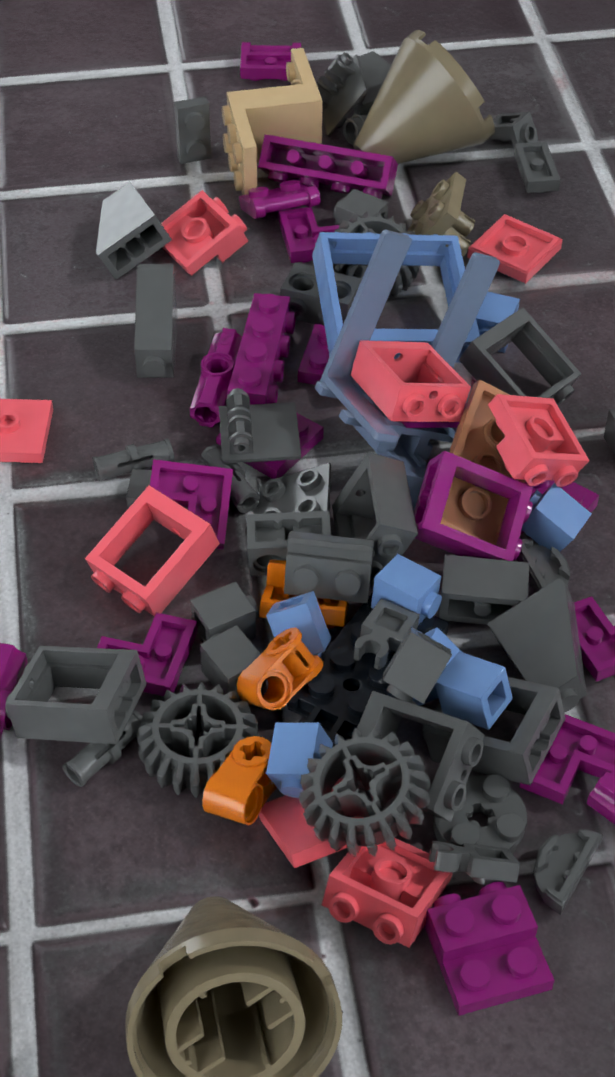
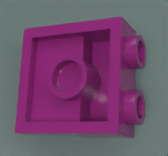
M493 882L484 886L479 891V896L461 900L458 894H447L438 898L433 903V908L427 909L425 929L458 1016L553 989L555 980L536 938L538 925L520 885L507 888L504 882Z

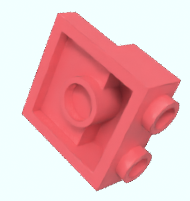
M201 190L161 223L172 239L162 248L192 276L215 256L223 263L245 245L248 239L244 233L248 229L238 215L230 216L228 214V209L218 197L212 199Z
M497 394L488 404L496 419L498 428L505 435L496 448L504 461L506 470L512 475L513 479L526 480L529 486H537L546 480H551L555 482L557 487H564L574 482L578 477V472L590 461L554 398Z
M395 837L396 846L394 851L389 849L386 843L377 845L378 851L375 857L369 854L367 846H362L356 857L348 852L328 877L322 906L328 908L331 915L340 922L349 923L355 921L373 930L375 937L382 943L391 945L398 942L410 948L426 925L427 909L432 908L433 903L451 881L453 873L434 870L435 862L429 861V853Z

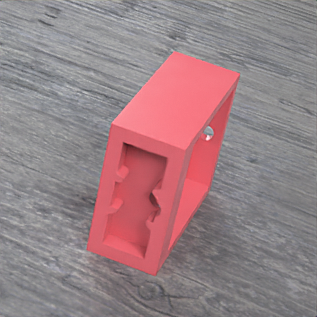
M360 340L350 375L385 416L393 422H460L471 388L428 342ZM397 353H400V356L397 359H394V356Z
M148 485L87 555L85 560L94 572L91 576L92 580L108 593L115 589L122 594L121 599L135 612L141 613L145 610L155 617L156 612L162 613L220 543L210 523ZM155 520L184 539V541L148 584L143 586L114 565L151 522Z

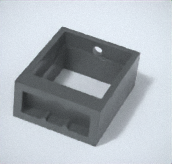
M523 307L474 339L459 359L476 381L482 380L510 395L526 396L491 356L510 342H513L552 386L538 397L554 398L558 405L574 393L575 389L572 385L581 375L579 370Z
M367 452L332 504L336 536L374 540L370 584L374 585V577L397 554L403 555L417 536L418 531L404 462ZM375 517H376V522H377L376 525H374V518H375Z
M39 646L30 663L25 666L23 675L15 689L8 695L6 700V714L11 719L16 737L117 744L146 686L138 651ZM56 687L100 689L92 704L48 702Z
M508 677L513 699L504 710L523 714L525 717L511 742L484 736L481 759L476 766L472 767L471 771L486 775L497 774L510 781L531 785L566 719L559 688ZM439 702L435 711L443 713L441 704ZM424 724L422 734L423 739L426 741L431 761L440 763L452 733Z
M372 691L357 727L362 737H368L374 727L380 731L382 739L391 732L396 735L403 717L452 733L428 793L430 798L429 808L421 809L424 813L451 822L455 811L461 808L465 800V785L472 767L476 766L481 759L485 735L468 721ZM357 781L359 789L364 790L361 782ZM400 790L395 791L396 796L391 798V801L396 799Z

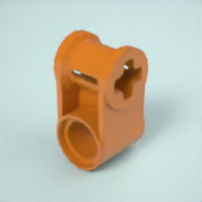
M289 628L278 634L268 644L267 648L242 671L237 681V693L241 700L247 701L250 705L278 710L286 706L289 700L306 683L319 674L324 665L323 660L318 655H312L302 642V633L298 628ZM267 679L268 689L265 695L262 696L261 686L264 680Z
M258 736L246 737L234 745L232 752L206 784L202 799L205 812L248 826L256 821L262 807L277 788L266 774L272 744L268 739Z

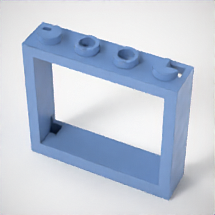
M371 232L319 233L312 257L329 357L343 326L333 264L368 265L381 234ZM406 234L412 239V242L402 265L440 266L449 307L465 271L458 236ZM476 318L456 363H461L459 359L470 343L480 336ZM375 328L370 341L428 342L432 345L439 329ZM397 353L394 356V359H397L400 356V353Z

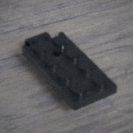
M373 592L369 596L368 603H363L320 657L324 665L319 674L306 683L286 705L288 710L303 716L298 723H320L333 742L332 747L336 746L334 740L336 733L343 737L344 741L346 737L352 739L354 728L357 729L372 691L397 698L387 691L389 684L383 681V673L396 653L395 651L388 650L387 663L380 670L374 668L376 657L374 653H365L359 661L354 660L355 643L360 637L361 626L373 610L371 608ZM436 616L432 618L426 617L416 630L425 634L438 627L447 635L449 622ZM344 687H354L358 690L348 691Z

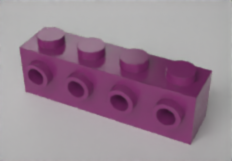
M265 134L258 167L268 174V179L282 183L291 178L300 180V183L307 187L316 185L318 188L319 184L330 185L331 191L342 194H349L351 189H356L382 199V195L392 197L398 163L393 156Z
M254 293L228 388V394L233 389H243L249 395L250 405L277 403L278 386L276 385L277 382L282 383L283 358H288L290 350L289 334H294L296 324V312H290V297Z

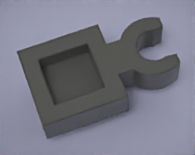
M381 598L361 626L360 637L355 643L354 660L359 661L365 653L376 654L374 668L378 670L383 668L387 663L388 650L396 652L410 627L417 629L420 614Z
M432 841L429 861L435 862L434 870L449 873L467 872L473 881L482 885L498 881L517 883L520 863L508 848L462 843L461 847L439 841Z

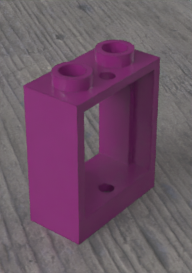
M443 451L428 462L414 510L418 531L414 539L458 556L515 561L522 548V539L519 538L522 526L528 520L532 511L533 504L529 500L533 486ZM454 477L509 499L496 545L440 524Z

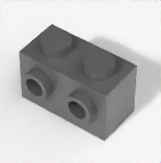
M445 554L439 618L446 621L488 625L487 623L528 598L529 563Z

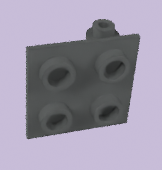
M346 52L342 55H337L328 69L325 70V76H321L318 79L319 83L316 82L322 98V116L327 136L329 137L337 128L344 125L349 113L356 105L363 102L368 92L357 54L353 58Z
M236 388L228 394L226 398L227 406H219L222 463L301 459L295 402L250 405L249 395L243 389Z
M331 463L307 468L303 471L260 483L258 495L260 496L258 500L260 502L257 505L256 514L328 510L330 512V493L332 490L330 483Z

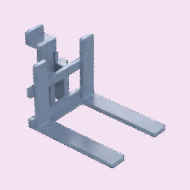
M385 229L381 232L320 382L317 381L315 389L321 396L337 398L341 401L347 410L341 409L339 417L345 424L353 425L378 455L404 462L414 511L427 469V463L424 460L428 459L433 448L429 440L434 439L452 443L457 428H406L401 422L390 421L350 376L359 341H370L412 242V239L406 234ZM477 252L471 255L431 345L452 368L456 363L500 265V261L495 257Z

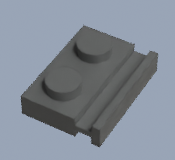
M290 531L287 542L288 551L286 556L284 594L302 595L314 591L316 598L368 603L374 540Z

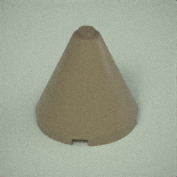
M415 30L403 40L353 146L358 151L393 156L396 162L401 164L483 144L494 135L495 125L491 115L483 119L479 106L485 101L458 62L436 40L430 45L424 43L421 39L426 36L425 32Z
M218 896L207 897L198 901L191 908L135 987L126 1012L127 1051L130 1063L137 1077H319L332 1059L338 1046L342 1030V1008L334 979L322 959L313 950L233 902Z

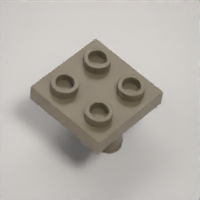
M455 172L447 181L441 180L426 201L420 200L415 205L410 214V217H412L411 226L407 231H413L415 235L438 234L458 236L463 257L471 246V240L465 237L469 235L475 225V220L460 210L467 179Z

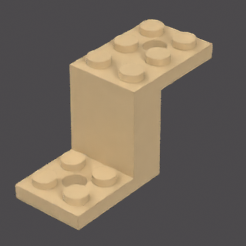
M304 48L291 49V62L286 63L288 82H291V85L227 92V105L222 106L223 124L227 126V133L223 134V145L225 153H228L230 172H234L235 190L241 191L242 195L249 194L248 190L257 187V163L260 160L265 134L322 144V98Z

